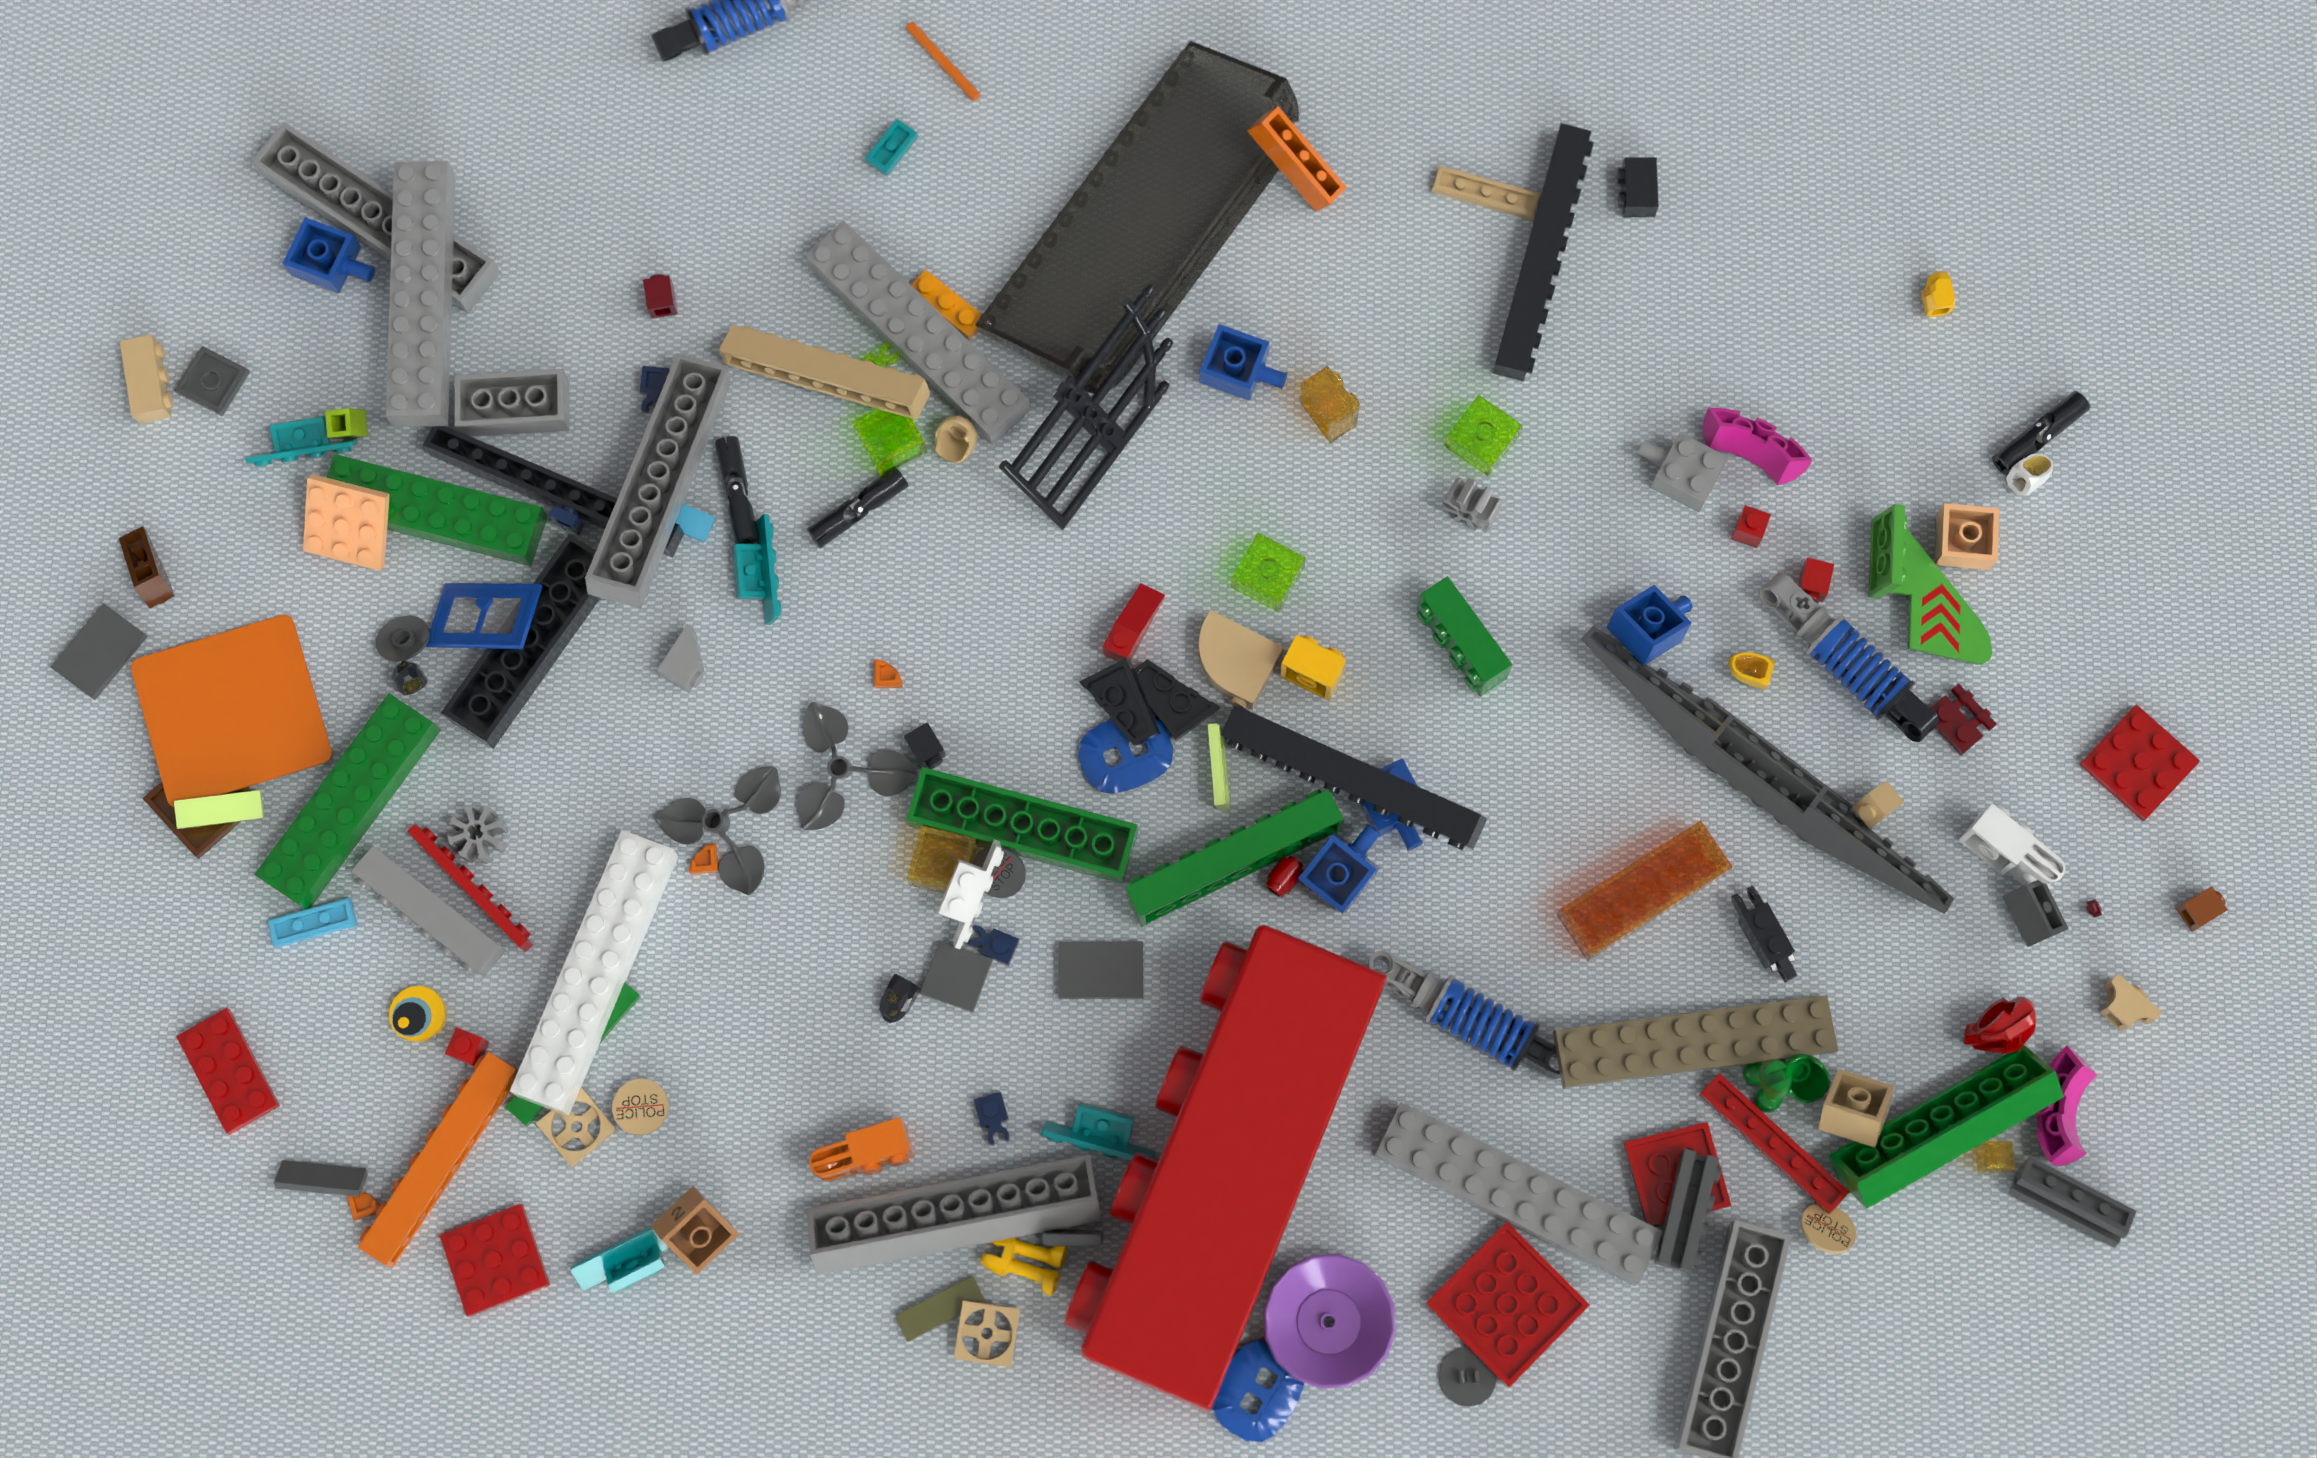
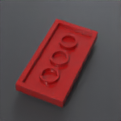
M225 1008L176 1036L226 1134L230 1135L280 1106L230 1009Z

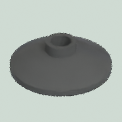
M408 615L395 618L379 631L376 638V649L384 659L399 662L411 659L419 654L427 645L430 637L429 628L424 620L416 616Z

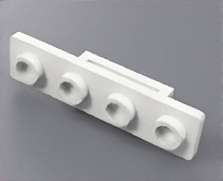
M993 840L983 867L962 860L957 862L938 909L939 914L960 921L953 938L954 948L961 949L963 942L967 943L970 939L973 917L978 918L983 906V902L980 901L982 895L990 890L993 882V876H991L994 866L998 867L1003 858L1004 851L1001 850L1000 841Z

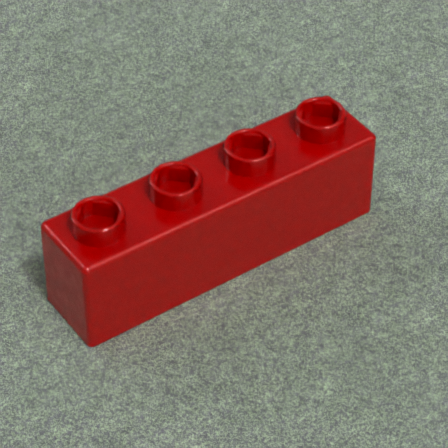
M1260 925L1256 928L1248 949L1229 941L1222 943L1200 995V1003L1221 1011L1204 1054L1185 1046H1180L1177 1049L1156 1099L1155 1108L1157 1110L1177 1117L1161 1157L1158 1161L1139 1152L1132 1156L1110 1209V1216L1132 1225L1114 1269L1095 1261H1090L1087 1264L1064 1318L1065 1326L1086 1334L1080 1350L1088 1362L1206 1413L1211 1412L1230 1361L1238 1347L1387 979L1386 974L1267 925Z

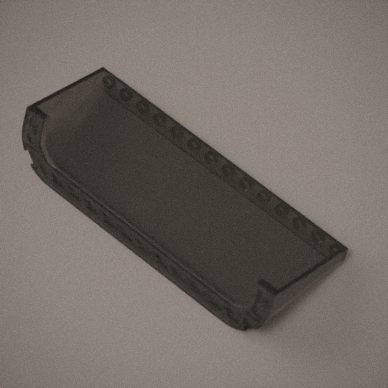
M1189 41L1139 109L1135 111L1130 121L1120 131L1108 150L1104 152L1102 158L1089 172L1080 187L1058 213L1049 228L1042 234V237L1027 254L1018 269L1011 275V278L996 295L990 306L980 316L975 324L980 333L1064 380L1068 376L1076 379L1126 313L1121 305L1122 301L1130 298L1134 302L1138 295L1142 294L1141 291L1144 287L1151 284L1155 287V291L1147 299V303L1140 311L1143 320L1147 324L1159 308H1163L1167 312L1162 322H1159V326L1151 335L1153 341L1279 171V168L1247 130L1263 114L1277 106L1293 124L1294 122H1299L1298 102L1287 78ZM1133 322L1083 386L1085 391L1093 394L1096 392L1139 333ZM1143 347L1113 387L1120 383L1144 353Z

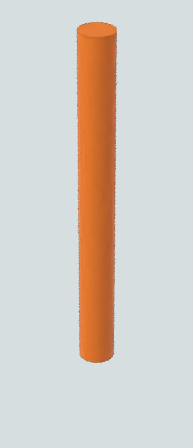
M913 21L906 26L909 33L972 101L979 99L981 94L927 35Z

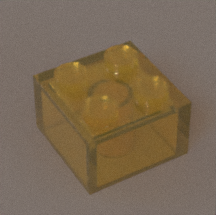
M1326 366L1301 383L1299 402L1331 444L1357 426L1360 403L1352 392L1348 394L1345 390L1341 376L1336 371L1332 372Z
M921 826L907 876L909 885L945 894L958 860L970 864L973 863L978 846L976 839Z

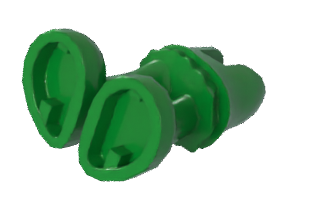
M1778 1059L1747 1064L1743 1071V1078L1746 1083L1762 1088L1755 1094L1753 1100L1754 1105L1764 1113L1777 1110L1791 1091L1792 1080L1791 1078L1786 1079L1783 1071L1786 1066Z

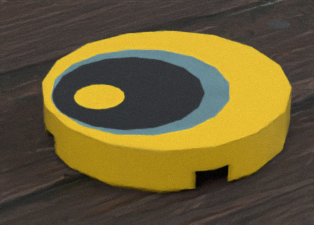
M411 986L402 990L393 999L389 1009V1021L392 1029L401 1038L411 1042L430 1040V1038L443 1029L447 1019V1008L444 1001L436 991L425 986Z

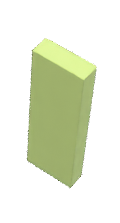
M1218 723L1208 724L1214 805L1219 811H1224L1230 808L1225 740L1221 735L1223 729Z
M261 790L174 801L177 829L264 818Z

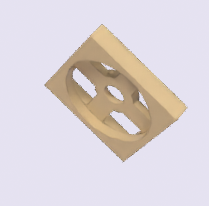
M582 1087L575 1102H583L591 1107L582 1116H575L572 1111L567 1116L551 1110L536 1123L571 1167L578 1164L617 1131ZM560 1115L566 1122V1129L555 1137L552 1133L553 1119ZM599 1117L601 1124L600 1132L595 1140L589 1133L588 1125ZM574 1122L582 1123V1130L580 1132L572 1130ZM575 1138L580 1139L586 1149L569 1151L563 1146Z
M963 1300L954 1359L1011 1367L1020 1308ZM985 1309L983 1322L978 1326L965 1324V1320L969 1315L977 1310ZM996 1311L1001 1312L1007 1317L1011 1324V1331L997 1328L994 1324ZM984 1328H990L993 1332L989 1339H985L981 1335V1331ZM963 1336L977 1338L979 1341L977 1355L971 1354L966 1349L962 1341ZM995 1341L1008 1342V1348L1005 1352L995 1358L989 1357L992 1343Z

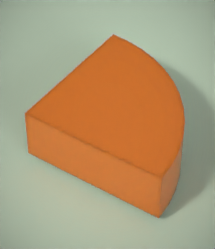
M874 659L875 688H903L902 680L897 670L885 661Z
M716 843L704 846L695 855L690 863L689 873L691 875L719 872Z
M361 1192L360 1197L347 1196L352 1217L355 1221L375 1215L381 1206L373 1196Z

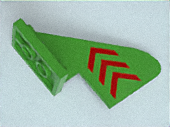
M1894 504L1871 519L1868 598L1879 599L1888 593L1910 596L1908 649L1976 665H1982L1989 661L1992 656V646L1986 628L1906 528L1907 516L1905 515V505Z

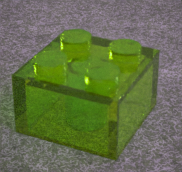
M1478 394L1448 433L1444 447L1489 477L1519 438L1523 425Z
M876 408L852 421L855 434L879 476H882L893 467L898 468L927 453L925 441L911 418Z
M1257 532L1231 578V588L1279 613L1305 568L1306 557Z

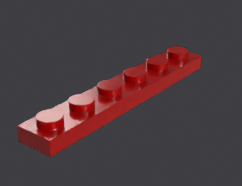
M414 824L407 831L519 948L527 952L534 945L528 939L531 933L521 923L515 926L509 920L512 914L501 903L496 906L490 900L494 895L483 884L478 887L472 881L475 876L465 865L459 868L453 862L456 856L445 845L440 848L434 842L438 837L427 826L421 829L418 825Z
M1721 1073L1699 1094L1828 1214L1850 1193Z

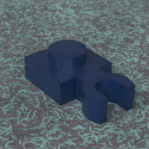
M642 366L640 393L647 394V398L643 400L641 405L643 412L648 413L650 404L657 403L670 368Z
M553 506L549 517L555 523L560 524L562 529H568L576 535H580L584 522L577 516L578 512L567 506H563L562 509Z
M973 925V931L980 933L981 937L978 941L969 939L967 944L972 948L985 947L982 953L983 956L1009 966L1020 939L994 928L991 935H988L981 926Z
M998 1092L974 1099L981 1128L990 1127L987 1137L991 1146L995 1145L993 1137L998 1132L1003 1133L1005 1141L1008 1142L1010 1140L1009 1132L1001 1124L1002 1122L1009 1121L1002 1093Z

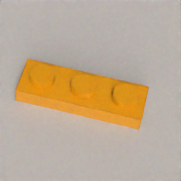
M926 269L911 284L968 340L986 322L984 315Z

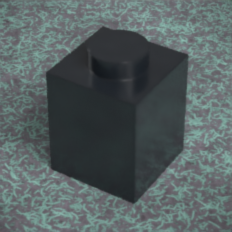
M928 722L904 735L907 745L921 768L928 767L933 769L943 762L942 758L946 757L945 750Z

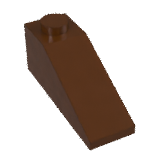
M144 526L120 537V545L133 586L147 606L152 608L174 597L170 580Z

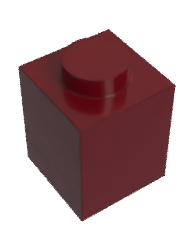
M656 274L652 275L649 279H643L647 310L651 318L678 315L675 290L670 275Z

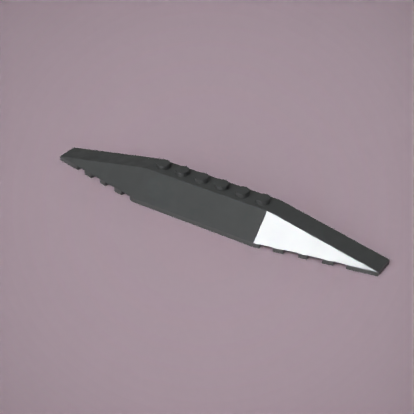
M1594 626L1581 638L1588 648L1669 735L1684 748L1687 754L1698 758L1711 772L1719 774L1727 780L1732 788L1741 791L1756 806L1765 809L1773 815L1778 823L1789 827L1796 833L1799 839L1810 843L1821 851L1943 914L1948 911L1954 898L1928 874L1924 876L1914 869L1917 864L1908 856L1903 859L1891 848L1894 843L1886 837L1882 840L1868 828L1862 819L1860 820L1850 811L1853 806L1717 702L1708 696L1703 700L1693 694L1694 688L1685 682L1679 685L1667 677L1669 672L1661 667L1656 671L1648 665L1643 666L1633 655L1622 648V643Z

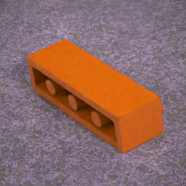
M1279 106L1263 114L1247 130L1315 212L1331 205L1347 188Z

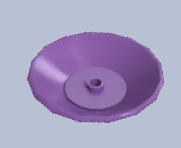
M1340 1254L1312 1255L1289 1266L1272 1285L1263 1310L1265 1339L1276 1362L1296 1380L1320 1389L1349 1387L1371 1376L1389 1355L1396 1333L1395 1305L1383 1280L1363 1262ZM1325 1317H1332L1334 1319L1333 1327L1328 1328L1324 1325L1323 1320Z

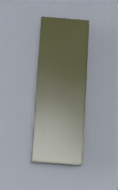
M971 1276L895 1315L907 1342H910L959 1317L963 1300L986 1303L974 1276Z

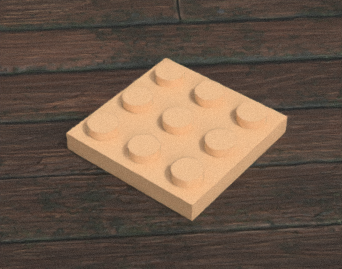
M311 474L307 478L303 551L381 571L385 566L390 494Z

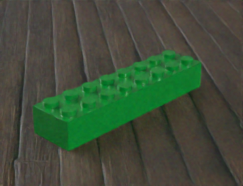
M334 454L326 477L390 494L387 530L532 567L548 518L540 506Z
M388 693L254 875L304 909L311 908L441 730L432 721Z
M925 767L921 769L906 818L909 827L987 848L991 847L995 839L1000 841L1001 847L1010 849L1020 857L1124 884L1138 835V824Z
M1320 789L1315 790L1305 796L1307 800L1298 804L1295 801L1281 807V812L1276 815L1265 814L1256 819V824L1249 828L1240 826L1230 832V837L1222 841L1220 838L1213 839L1204 845L1205 849L1197 853L1194 850L1188 851L1179 857L1180 861L1172 865L1169 862L1161 864L1154 869L1155 873L1144 877L1142 874L1128 881L1129 885L1125 887L1126 897L1140 926L1143 927L1279 861L1282 856H1290L1341 831L1344 818L1329 789L1323 792Z
M2023 1045L2020 1050L2004 1055L1884 1123L1875 1147L1852 1141L1829 1154L1837 1180L1868 1209L2063 1098L2056 1071Z

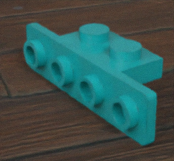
M325 416L269 425L275 451L252 454L246 457L245 460L246 463L254 462L255 467L272 464L271 460L281 458L282 462L298 460V455L308 454L309 458L324 456V451L335 450L336 454L352 451L351 447L358 444L357 438L331 442L330 438H327Z
M763 514L756 521L759 537L757 544H734L732 546L736 599L763 600L765 625H772L781 615V602L777 600L779 578L775 574L774 569L776 551L772 548L774 527L770 523L769 514Z
M1080 1102L1078 1105L1073 1127L1046 1121L1041 1131V1135L1046 1136L1052 1142L1062 1143L1064 1141L1074 1144L1080 1150L1088 1151L1092 1149L1102 1152L1104 1156L1109 1158L1121 1157L1130 1161L1132 1156L1139 1152L1154 1159L1156 1152L1129 1143L1135 1117Z
M649 1227L571 1266V1272L582 1290L607 1280V1285L611 1292L615 1293L619 1290L627 1289L633 1283L647 1276H653L659 1270L665 1268L661 1252L669 1247Z

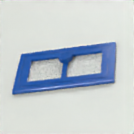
M445 583L430 628V637L426 647L523 649L543 586L540 584Z

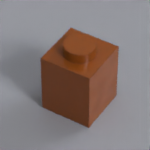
M2212 886L2175 908L2191 932L2228 910L2225 906L2226 901L2219 891L2214 890Z

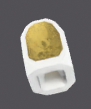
M2041 453L2031 454L2020 460L2012 467L2006 477L2009 488L2018 496L2031 494L2052 475L2053 461Z

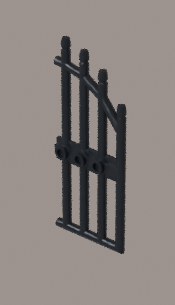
M1151 284L1144 287L1141 291L1142 294H1139L1134 302L1130 298L1122 301L1121 305L1126 313L1077 378L1074 379L1072 376H1068L1064 382H1061L1053 396L1058 403L1013 463L1010 464L1007 460H1004L999 465V469L1061 530H1064L1170 386L1168 382L1163 380L1156 387L1155 391L1156 367L1171 348L1173 341L1168 337L1165 338L1159 345L1160 347L1154 352L1151 337L1159 326V322H1162L1167 312L1163 308H1159L1147 324L1140 314L1141 309L1148 301L1147 299L1155 291V287ZM1133 322L1139 333L1091 397L1083 389V386ZM1143 347L1146 364L1107 414L1099 404ZM1144 384L1143 406L1127 428L1123 430L1116 423V420ZM1066 410L1074 418V421L1029 481H1027L1019 471ZM1083 427L1091 437L1044 498L1036 488ZM1098 444H1100L1107 451L1106 456L1061 515L1053 507L1054 503Z

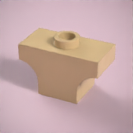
M2119 974L2111 977L2103 986L2108 993V1001L2100 1013L2121 1032L2128 1029L2135 1021H2141L2148 1025L2156 1021L2163 1013L2146 998L2147 994L2140 987L2132 986Z

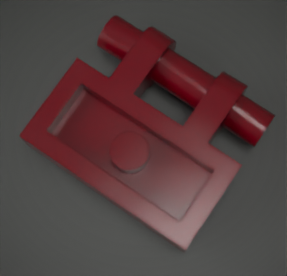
M1958 683L1951 690L1958 698L1954 703L1945 695L1931 709L1939 717V724L1935 729L1962 756L1984 736L1977 729L1981 723L1988 731L1993 729L1997 723L1990 717L1991 712L1987 708L1983 709L1972 698L1974 697L1970 690L1966 691ZM1965 706L1975 718L1969 721L1959 709Z

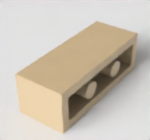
M152 334L120 341L131 416L139 424L171 418L170 408L174 407L171 393L167 390L166 383L170 382L167 368L163 365V358H166L163 344L158 342Z

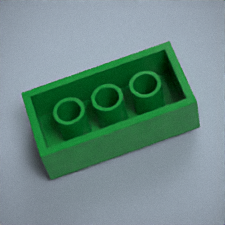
M1448 576L1420 594L1417 606L1418 612L1416 613L1418 619L1424 626L1429 625L1434 632L1432 634L1434 641L1440 648L1445 647L1450 654L1448 656L1450 663L1456 670L1461 669L1466 676L1464 681L1472 692L1477 691L1481 697L1508 678L1513 664Z

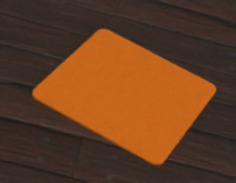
M276 616L137 658L131 665V672L168 803L174 808V801L224 795L327 763L332 757V749L297 630L290 616Z

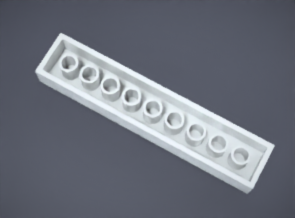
M621 830L510 1089V1092L516 1097L561 1114L570 1115L623 984L627 980L678 859V855L673 848Z

